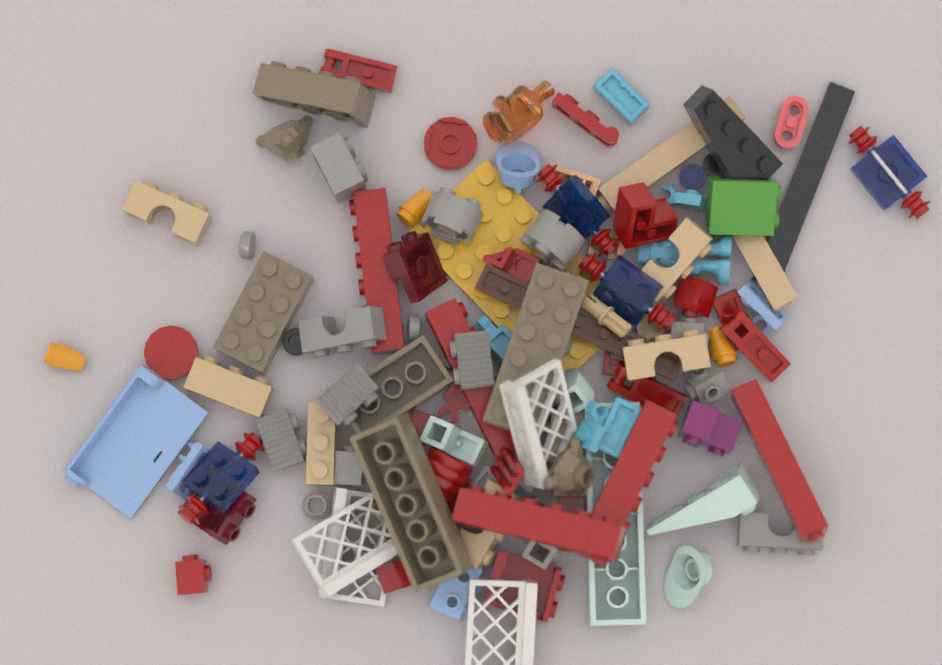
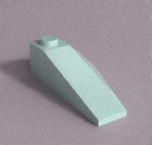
M742 462L713 480L714 483L706 492L698 490L686 500L687 505L684 507L681 504H677L650 522L646 530L648 535L728 519L740 513L743 516L751 513L757 508L756 504L759 500V494L745 463Z

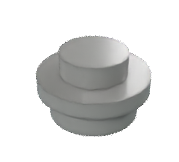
M320 492L310 493L303 501L304 513L311 519L324 518L330 510L328 497Z

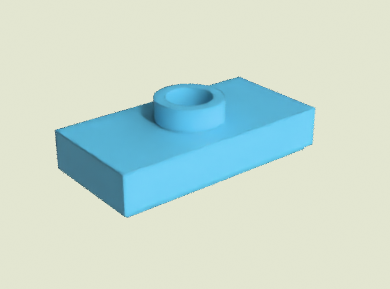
M613 67L593 85V88L630 125L650 107V104Z
M616 397L603 424L606 427V431L598 450L618 459L642 408L620 397Z

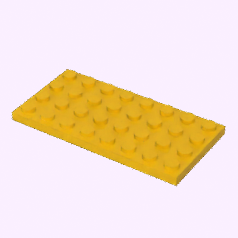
M486 159L453 190L458 197L465 200L466 198H473L481 203L480 210L483 212V217L470 246H465L466 241H460L459 245L445 242L431 235V228L427 225L423 229L420 224H416L409 232L416 231L417 234L428 232L444 272L497 328L504 324L513 333L520 310L475 290V286L485 265L488 264L482 260L484 255H492L504 251L505 248L512 247L535 256L537 251L527 248L519 239L539 213L520 194H516L515 188L502 184L499 172ZM577 254L563 272L586 280L590 279V275L587 273L579 275L581 269L578 266L582 258ZM550 263L548 265H545L554 268ZM601 278L591 283L588 282L583 300L592 293L608 307L612 306L614 312L626 322L633 318L632 310ZM570 335L572 347L569 353L562 359L563 371L570 368L579 369L600 347Z

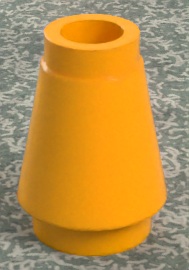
M423 188L399 206V211L396 213L398 219L409 228H413L416 224L419 225L433 194Z
M720 326L708 330L710 356L719 368H725L737 362V352L728 337L720 330Z
M59 341L57 344L50 342L44 363L50 364V367L82 371L87 356L81 355V353Z

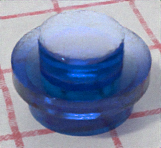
M689 164L682 168L679 174V182L684 189L697 191L705 184L706 173L701 166Z

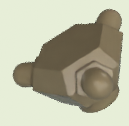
M304 116L301 120H290L273 127L265 135H259L256 138V144L259 147H266V149L277 156L283 155L285 161L294 160L305 153L303 146L307 143L309 128L312 126L313 120L310 116Z
M578 437L570 438L568 449L559 453L551 466V476L544 480V487L546 489H555L557 493L581 495L585 492V488L592 485L595 479V470L590 466L589 460L583 454L581 441Z

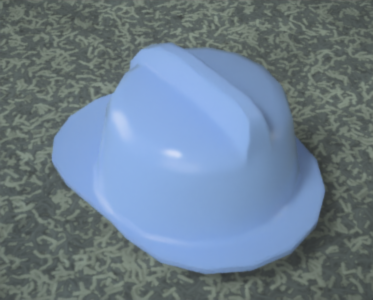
M507 141L496 150V163L502 184L515 188L516 194H520L522 189L533 185L541 167L539 154L532 145L522 141Z

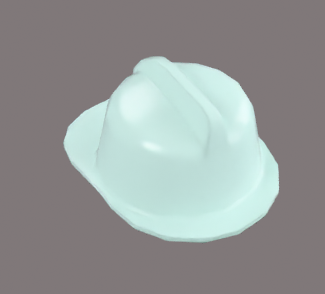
M683 545L677 549L664 579V593L672 606L676 608L690 606L697 597L700 588L709 583L713 572L710 554L701 553L690 545Z

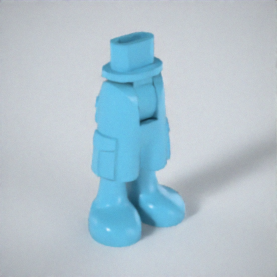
M723 235L719 241L709 243L713 248L707 255L731 258L732 235ZM671 240L639 246L638 264L646 265L650 259H654L664 267H672L679 259V250ZM698 256L692 263L695 268L688 276L699 277L701 271L709 272L717 276L718 282L721 285H729L731 260H703Z

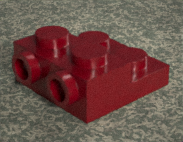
M416 231L408 232L401 236L402 241H396L386 246L388 252L382 255L392 281L401 279L411 304L420 302L448 281L428 232L417 234Z
M207 467L189 496H196L200 499L220 475ZM224 479L204 502L209 514H200L198 517L200 524L195 522L193 524L219 542L227 545L229 541L233 542L238 538L241 531L239 526L244 518L247 519L253 515L256 508L254 503L257 499L227 479ZM186 499L183 506H186L189 503L188 499Z

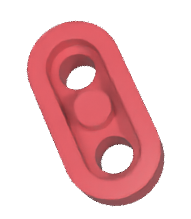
M791 96L784 101L774 130V142L779 148L784 150L793 149L798 145L808 116V104L799 96ZM792 107L796 108L798 115H791L789 109ZM789 133L791 140L785 141L782 138V134Z

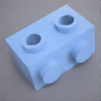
M472 567L461 575L439 583L429 607L456 620H460L461 616L467 618L469 579H485V577L480 575L482 570ZM475 586V591L479 592L481 586Z

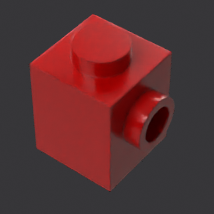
M688 276L685 280L681 278L679 288L675 292L673 306L681 310V315L684 317L697 319L698 316L709 318L718 287L701 278Z
M197 554L182 556V561L175 562L177 595L208 593V581H212L211 565H206V560H199V555Z

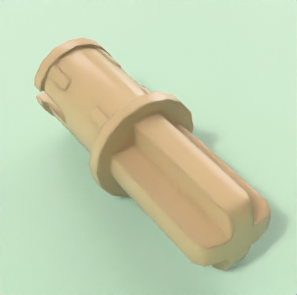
M592 293L582 301L581 308L598 320V324H604L619 337H625L630 332L631 325L617 315L612 306L608 307Z

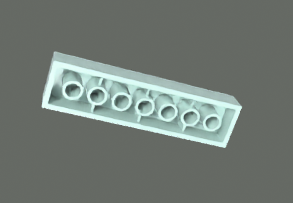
M630 402L640 407V402ZM599 403L597 412L600 406L609 408L610 412L613 403ZM585 408L583 409L584 420H587L588 417ZM584 450V455L589 460L590 466L595 470V479L592 485L586 488V512L592 513L617 461V458L600 450H597V453ZM642 489L639 494V497L643 498ZM643 499L637 512L631 511L628 516L627 522L631 524L623 539L618 562H606L605 566H601L587 559L590 626L646 625Z

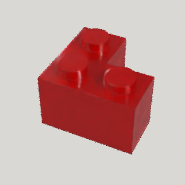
M644 182L619 187L612 228L624 248L628 249L669 240L668 238L677 229L678 217L665 198L655 199Z

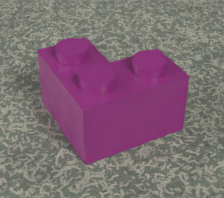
M692 401L687 407L677 436L682 437V442L687 445L698 447V445L702 444L709 447L708 452L723 457L724 453H732L743 421L720 414L716 408Z

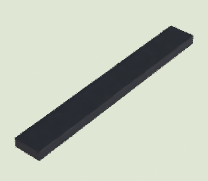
M830 82L778 211L779 226L774 228V236H769L767 239L769 247L784 272L855 94V91ZM753 275L752 280L758 282Z

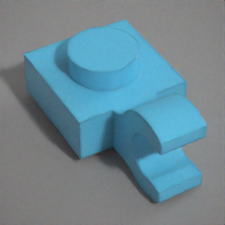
M670 185L662 186L665 192L671 193L670 198L667 199L671 207L677 206L682 209L706 212V198L702 196V192L687 189L686 193H682Z
M483 315L476 321L477 324L474 327L477 331L488 330L491 354L501 363L503 362L512 333L504 324L496 328L490 319Z
M590 400L586 406L588 419H582L580 426L576 430L575 437H578L581 441V449L597 453L606 431V427L602 426L609 414V408L600 406L597 412L599 403Z

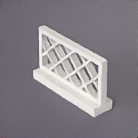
M555 358L514 382L507 380L499 385L518 460L525 470L523 474L524 482L526 485L542 490L545 489L544 480L551 476V469L547 471L546 467L548 456L555 457V462L559 453L567 449L570 438L575 437L576 430L578 429L560 359ZM553 370L554 379L551 386L544 382L548 372ZM534 382L536 384L529 398L525 385ZM543 387L549 390L544 405L537 402ZM556 394L560 396L561 400L557 411L551 408ZM535 406L542 408L537 423L534 422L533 418ZM549 412L555 414L550 429L544 427ZM562 419H565L567 423L564 435L557 433ZM542 430L549 433L543 448L539 441ZM555 437L562 439L557 454L550 451Z
M334 488L330 517L350 506L351 496L363 498L370 493ZM376 502L372 504L371 509H374L377 505ZM351 511L350 515L353 519L348 523L356 522L357 525L363 526L358 519L366 512L362 511L356 516ZM345 515L337 520L344 521ZM375 515L380 523L372 528L374 530L383 524V520L379 515ZM330 523L328 525L327 537L340 540L343 526ZM366 532L364 538L367 537L374 548H376L377 544L370 536L371 533ZM345 535L344 540L348 543H351V541ZM357 539V540H356L355 542H353L352 544H355V545L358 544V543H359V539ZM326 541L324 556L335 559L338 544ZM342 547L339 560H342V555L346 553L348 550L352 549L355 555L357 550L350 547H347L343 550ZM389 559L388 561H386V562L384 563V565H385V564H388V563H391V559ZM323 561L321 570L323 580L331 575L334 563ZM338 565L337 571L340 570V567L343 568L345 566ZM371 570L369 574L372 577L359 586L356 581L352 582L356 589L347 596L339 595L335 592L327 597V599L384 607L386 594H384L381 583L377 578L378 573L374 574ZM374 580L380 587L379 600L368 599L361 589ZM359 592L363 598L353 597V595Z
M372 492L291 540L319 587L317 590L323 599L398 555L391 535L385 533L387 526L384 520L381 531L367 528L370 513L382 516L380 511L371 509L374 499ZM368 501L367 507L360 506ZM357 509L366 512L363 526L348 523L352 510ZM345 515L344 521L337 520ZM330 523L343 526L340 540L325 537L327 526ZM347 527L361 530L358 545L344 542ZM322 529L321 535L314 534L315 532ZM366 532L380 536L375 549L363 547ZM307 537L320 539L317 553L306 552L300 541ZM384 537L390 538L388 541L383 543ZM324 541L338 544L335 559L321 556ZM343 546L357 549L353 562L347 563L339 560ZM361 551L368 552L360 557ZM310 557H311V558H315L314 564H313L312 560L310 559ZM319 560L334 563L331 575L324 580L317 570ZM338 565L345 566L337 571Z
M469 579L464 665H471V657L476 661L473 665H483L482 662L493 652L503 661L501 665H510L513 660L514 665H533L538 586L534 579ZM475 586H487L493 594L481 604L475 598ZM492 586L501 587L497 591H495ZM507 587H518V597L510 605L499 595ZM498 597L507 608L494 619L485 607ZM474 602L479 606L475 611ZM516 605H517V614H516V613L514 612V610L512 609V608H514ZM483 610L492 621L479 632L473 625V618ZM510 611L516 617V625L507 633L498 621ZM496 625L505 636L492 646L483 635ZM474 630L477 635L472 639ZM516 632L514 641L511 636ZM481 638L490 649L478 660L472 653V645ZM509 639L515 645V652L505 660L496 649Z

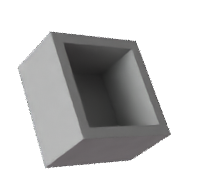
M340 132L310 147L338 204L354 197L353 191L367 190L365 182L368 181L366 171L360 161L355 163L353 159L356 157L355 150L348 137L343 139Z

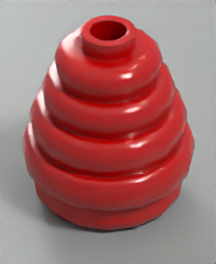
M431 448L428 451L427 458L447 504L452 505L455 497L458 496L459 489H467L471 484L470 476L473 473V467L442 451Z

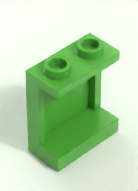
M708 175L704 229L708 234L774 236V228L779 226V213L776 212V202L781 199V186L778 185L774 178H769L768 180L722 179L720 176Z

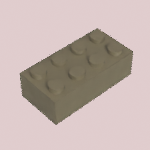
M263 251L213 348L217 352L265 375L283 341L285 333L292 324L314 281L313 276Z
M424 335L365 372L379 387L380 390L376 392L379 397L369 407L363 404L356 411L358 417L350 424L356 434L411 412L454 383L451 375Z

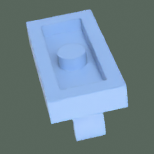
M752 279L737 291L743 304L759 313L753 318L752 322L754 324L759 320L766 322L767 327L762 331L764 335L769 333L772 328L776 331L788 319L781 310L774 311L764 292Z
M197 441L195 444L187 442L186 445L191 450L186 457L182 454L178 455L179 459L183 462L172 473L170 480L165 486L184 500L190 495L216 456L215 453Z

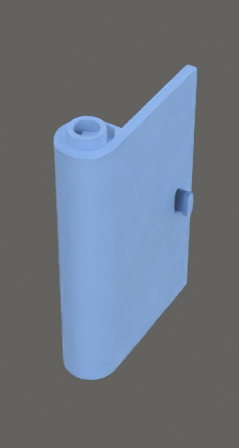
M141 364L63 470L67 474L65 479L76 487H79L80 484L88 486L132 519L209 412L150 368Z

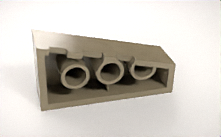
M271 61V64H260L252 94L261 101L291 109H296L297 105H301V110L311 114L319 115L321 111H324L326 115L334 117L335 120L346 122L348 117L355 119L358 122V126L368 128L376 97L361 83L360 79L352 76H346L345 79L336 78L335 74L326 71L315 74L311 73L310 69L301 66L290 69L286 68L285 64Z

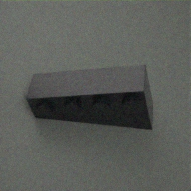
M701 85L683 104L695 128L705 141L710 155L715 159L724 179L768 180L783 165L775 154L713 89Z

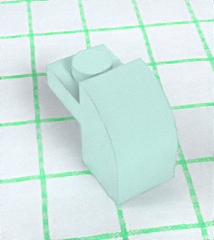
M570 368L564 370L563 373L573 413L575 414L585 409L590 400L593 401L595 390L578 369ZM556 394L551 406L556 411L561 402L558 394Z
M432 415L420 437V441L432 448L477 467L488 444L487 441Z

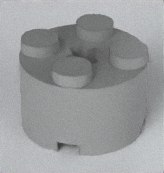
M441 187L439 192L433 193L420 225L423 229H425L426 225L430 227V234L445 242L459 245L460 241H466L465 246H470L483 217V212L480 210L481 203L473 198H466L465 200L456 196L453 190Z
M543 209L519 240L527 248L536 250L535 257L541 259L543 264L548 265L550 263L555 269L564 271L583 248L585 239L569 223L565 225L559 221L560 217L557 214Z

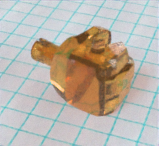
M544 80L531 91L523 85H518L508 97L497 96L492 104L499 112H487L483 116L482 122L490 139L507 145L533 131L543 116L541 103L555 94L554 88L544 91L551 84Z

